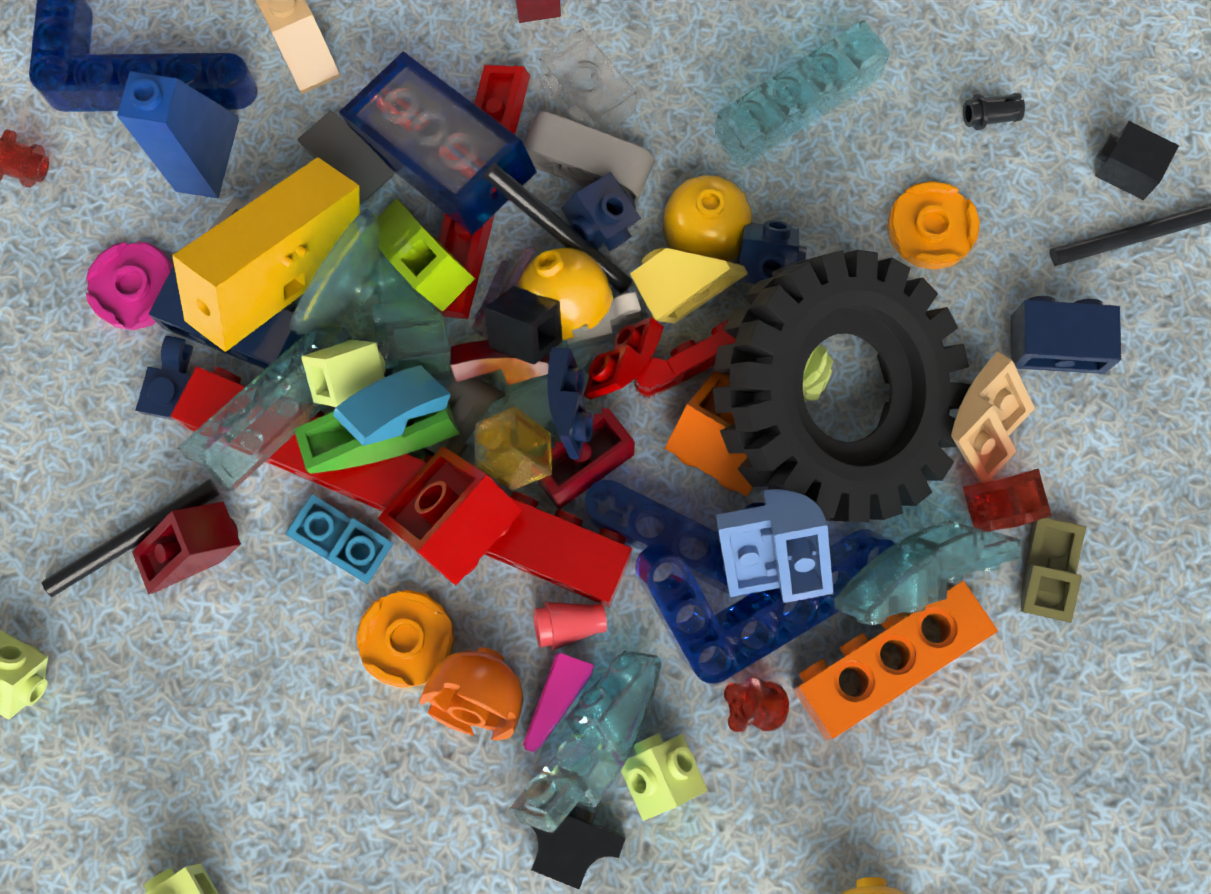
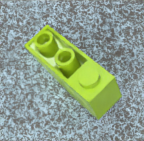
M398 198L366 229L397 271L417 292L442 312L475 280L465 267Z

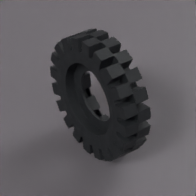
M843 250L824 254L795 262L773 271V277L758 281L744 295L750 306L733 310L724 331L736 339L735 343L718 346L714 371L730 375V383L727 387L713 388L715 413L732 412L734 424L720 430L729 454L746 453V460L737 469L751 487H768L767 490L783 489L803 494L821 508L826 521L869 522L870 520H886L903 514L902 506H917L932 493L927 481H943L954 461L941 448L957 447L951 437L956 418L950 416L949 413L951 409H959L971 384L950 382L949 373L968 368L969 364L964 344L943 346L942 340L958 329V326L948 307L928 311L938 293L923 277L907 281L911 269L909 266L892 257L878 261L877 252L854 250L843 253ZM836 334H851L867 341L878 352L877 358L884 382L890 385L889 402L884 404L877 428L868 436L853 442L839 441L825 434L809 415L803 396V375L810 355L822 341Z

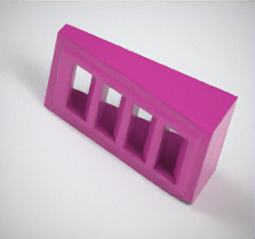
M560 652L558 655H555L522 745L525 746V750L536 753L538 749H541L593 675L595 665Z

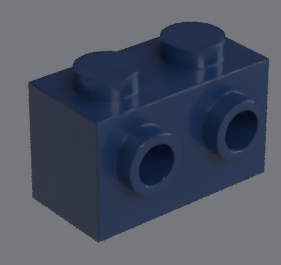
M1035 296L1024 300L1011 315V359L1016 369L1105 374L1122 360L1120 306L1103 305V302L1098 299H1081L1074 303L1056 302L1055 298L1050 296Z

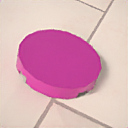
M137 241L139 244L132 243L127 245L123 242L112 245L99 254L88 269L86 277L88 282L87 302L99 318L115 328L136 330L156 323L148 314L174 265L162 250L150 243Z

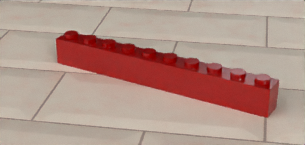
M196 366L170 415L171 418L188 430L382 512L433 457L426 455L424 461L407 453L371 464L310 474L305 468L294 429L324 416L325 413L304 402H299L297 407L281 402L283 398L281 394L260 384H257L254 390L240 384L242 380L240 377L220 367H215L212 373ZM513 491L510 498L523 511L512 522L507 533L498 538L484 555L599 604L602 603L610 608L632 557V548L625 545L627 539L605 528H601L598 534L581 527L583 521L580 518L562 510H556L555 515L537 509L538 501L525 494Z

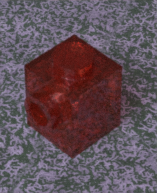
M1039 468L998 476L963 486L975 533L1019 527L1052 516Z

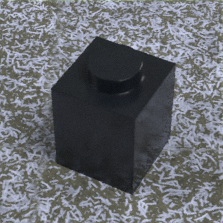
M1129 121L1117 136L1110 133L1103 142L1096 155V158L1102 160V163L1095 177L1144 200L1161 182L1179 145Z
M513 286L484 308L490 349L535 365L551 352L552 347L556 348L563 342L560 301L539 296L528 290Z

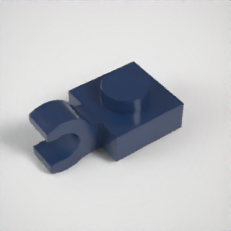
M165 336L161 347V369L147 367L135 411L144 415L174 420L170 415L191 377L186 372L194 347L185 344V339Z

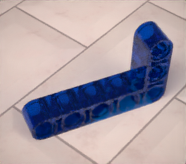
M37 0L29 78L36 90L57 111H118L130 71L177 78L185 84L194 80L188 84L190 87L227 110L244 109L250 106L257 98V84L244 60L236 54H90L93 12L86 0ZM237 79H238L237 82L228 85V84H229L230 82H232L233 80H237Z
M870 529L855 531L829 547L832 573L838 571V579L833 585V594L798 600L795 608L787 613H784L786 603H783L780 588L751 593L714 615L689 566L675 552L664 545H652L645 548L636 560L635 571L638 580L682 660L701 681L707 684H717L727 680L894 579L903 567L904 555L897 543ZM875 547H878L879 551L876 559L868 564L870 552ZM666 562L672 563L670 575L663 581L654 582L653 576L656 568ZM694 605L693 614L687 621L676 622L677 614L683 607ZM757 621L755 631L750 636L741 638L744 627L750 622ZM716 647L715 653L710 660L699 663V657L706 648Z

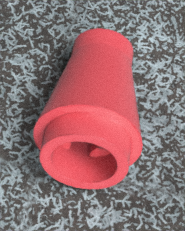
M545 602L544 607L533 610L534 628L539 648L550 646L553 651L589 636L607 632L606 613L602 603L588 605Z

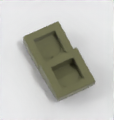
M1036 515L1033 516L1022 583L1020 611L1072 623L1082 575L1076 573L1087 526Z

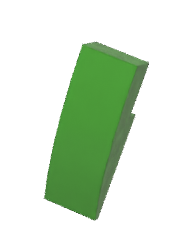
M449 402L445 410L408 419L403 435L365 446L333 416L334 411L294 429L305 468L310 474L341 470L398 457L460 434Z

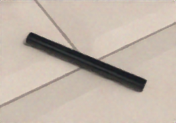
M493 163L483 175L486 181L566 248L581 250L590 255L605 272L609 284L618 292L623 293L630 287L632 279L499 165Z
M1211 204L1050 249L1049 254L1054 266H1058L1210 223Z
M208 479L43 580L42 586L49 596H56L139 545L171 511L204 505L220 495L213 481Z

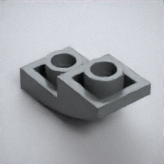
M331 110L298 138V142L314 159L319 157L359 185L360 205L368 200L395 174L373 149Z

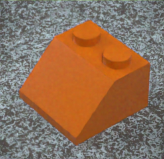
M714 371L686 405L664 449L676 455L685 465L696 467L717 479L724 488L737 491L747 497L753 487L737 469L746 460L747 455L746 453L729 454L720 430L734 424L732 412L715 413L713 388L729 386L730 376Z

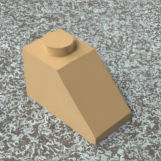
M256 0L301 94L341 77L306 0Z

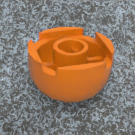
M480 647L477 651L465 650L448 655L440 661L430 675L419 702L423 705L428 701L431 704L428 714L451 729L474 736L471 725L493 731L490 740L509 739L515 732L524 699L520 679L514 670L504 662V657L493 649Z

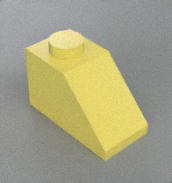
M659 248L648 253L641 261L643 265L630 273L653 318L656 321L673 324L748 274L742 265L670 248Z

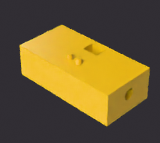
M317 157L173 254L184 321L226 352L359 253V185Z

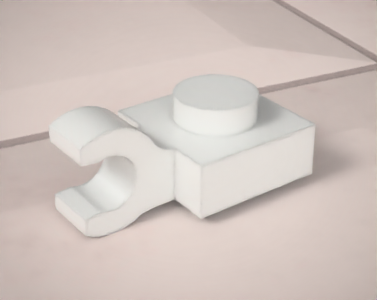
M627 293L614 298L609 312L592 329L589 330L585 324L578 329L572 330L575 337L567 339L569 348L614 339L611 326L642 319L637 293Z

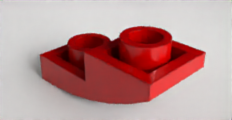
M649 317L620 329L614 339V350L601 353L592 361L588 370L589 379L584 396L592 400L620 390L631 383L642 372L654 354L664 326L653 317Z

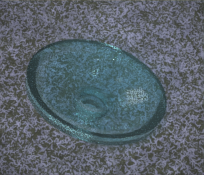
M368 208L363 210L336 242L303 294L289 325L290 330L298 335L312 333L335 323L351 309L354 303L363 308L378 285V283L370 279L376 269L380 255V225L374 212Z

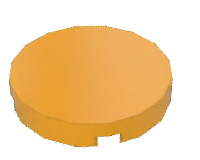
M936 181L915 184L899 196L889 212L887 230L890 242L901 258L916 267L932 270L952 267L967 256L978 239L980 220L976 206L969 198L966 200L964 196L959 194V189L950 184Z
M412 590L396 591L397 593H391L373 602L361 617L356 635L357 649H359V655L367 672L380 682L400 688L421 686L427 683L436 665L452 654L455 643L453 623L444 607L427 594Z

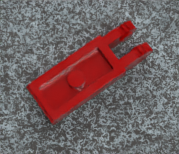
M728 320L714 327L710 332L712 336L696 344L694 340H689L680 344L670 352L671 358L667 360L656 357L651 358L642 372L634 379L636 382L634 387L637 388L636 392H639V396L643 395L644 398L655 397V394H661L713 367L716 361L718 346L732 344L736 340L724 331Z

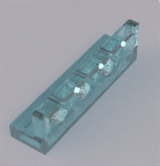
M316 324L179 445L177 449L186 459L203 464L224 490L233 492L295 434V428L306 424L325 406L313 403L301 356L353 340L345 327Z

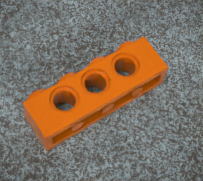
M964 580L950 588L945 581L940 582L920 595L924 605L909 614L903 606L880 621L884 631L870 640L863 632L839 647L844 655L839 660L828 666L822 658L798 674L803 683L795 687L793 691L825 740L834 739L998 632V629ZM924 618H931L940 625L942 634L938 643L930 642L924 637L921 630ZM885 643L896 646L901 653L902 662L897 670L886 667L881 660L880 651ZM844 669L853 670L861 679L862 687L859 694L855 697L845 694L840 688L839 676Z

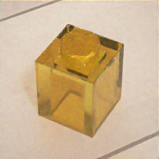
M517 407L509 408L475 424V466L512 491L552 474L551 433Z

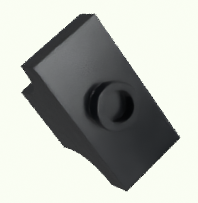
M532 799L529 800L522 821L528 823L533 828L538 838V852L531 871L579 890L585 873L593 862L604 857L619 858L626 836L593 823L596 816L595 813L570 803L567 804L564 812Z

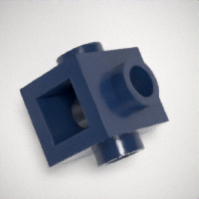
M611 172L576 192L560 208L570 222L571 228L597 250L605 245L609 252L632 237L628 229L641 219L636 211L632 197L622 190Z
M769 220L764 222V224L751 222L744 226L738 264L744 266L748 274L737 282L755 285L760 280L773 277L772 272L806 260L807 246L799 245V229L792 228L788 223L777 220Z

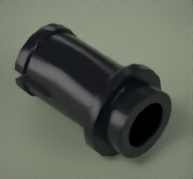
M1017 92L1010 95L987 98L982 94L973 95L971 100H966L963 105L965 125L973 127L975 130H983L988 124L1021 121L1025 114L1024 99L1021 100V93Z

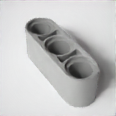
M548 112L537 113L519 151L520 158L529 166L584 187L611 172L622 190L632 197L634 203L638 201L655 163L654 156L643 147Z

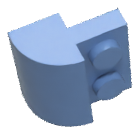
M783 489L763 490L764 506L715 515L730 597L780 588L783 603L833 594L828 526L821 508L813 500L794 491Z

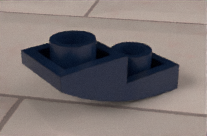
M552 347L547 375L550 412L553 423L570 459L580 460L583 443L590 441L593 431L592 413L587 412L581 398L584 388V372L582 368H578L570 348Z

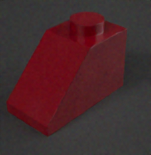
M223 501L171 511L132 551V554L149 595L221 563L241 545L238 537L237 525L230 518Z

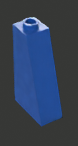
M130 71L117 113L118 118L175 192L219 199L239 123L238 116L177 78Z

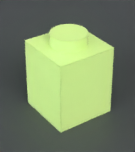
M349 340L301 356L313 403L337 407L358 391L385 378L386 365L376 342Z

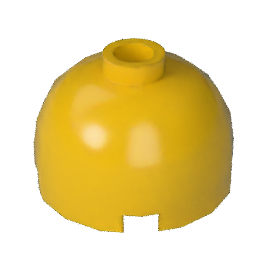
M701 175L687 179L674 189L664 208L662 229L666 244L670 249L731 262L739 256L744 226L752 222V210L745 193L735 183L721 176Z
M556 248L541 253L522 271L517 286L536 295L560 301L563 340L575 337L572 330L578 329L585 324L589 330L598 325L609 312L613 301L608 278L601 266L590 255L574 248Z

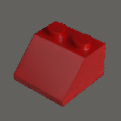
M442 446L377 519L435 570L457 586L464 576L476 568L479 559L493 543L507 533L512 522L523 510L485 472Z

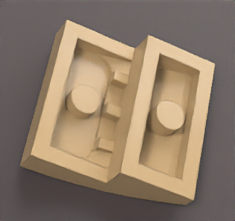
M999 351L987 362L967 391L959 407L951 434L975 478L982 485H985L1017 452L1009 435L1035 409L1013 360Z

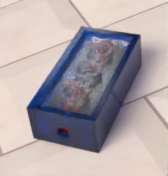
M404 51L339 111L347 125L373 149L390 169L471 235L478 231L509 200L483 178L484 173L493 163L499 165L522 186L537 173L519 137Z

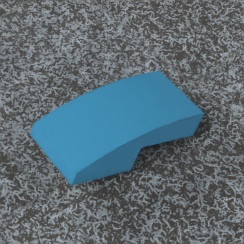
M419 365L389 375L363 388L335 407L333 416L365 446L403 435L408 419L445 410L451 393Z
M311 494L286 532L288 537L366 584L369 583L394 544Z

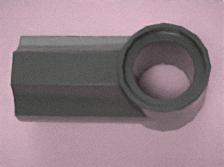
M478 376L456 382L454 378L447 390L451 393L448 402L460 434L422 448L429 455L434 456L444 446L461 457L480 428L488 427L493 421L495 415L492 413L497 415L501 409L506 393Z

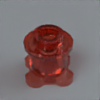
M6 129L0 138V181L3 175L20 180L22 186L31 188L36 182H42L45 179L49 170V158L45 156V150L42 145L33 144L28 146L17 142V133Z
M751 676L747 679L746 683H729L726 686L724 698L729 706L728 726L732 731L742 733L746 730L747 726L751 725L756 726L762 731H775L781 728L787 720L789 699L781 685L772 681L764 682L760 677Z

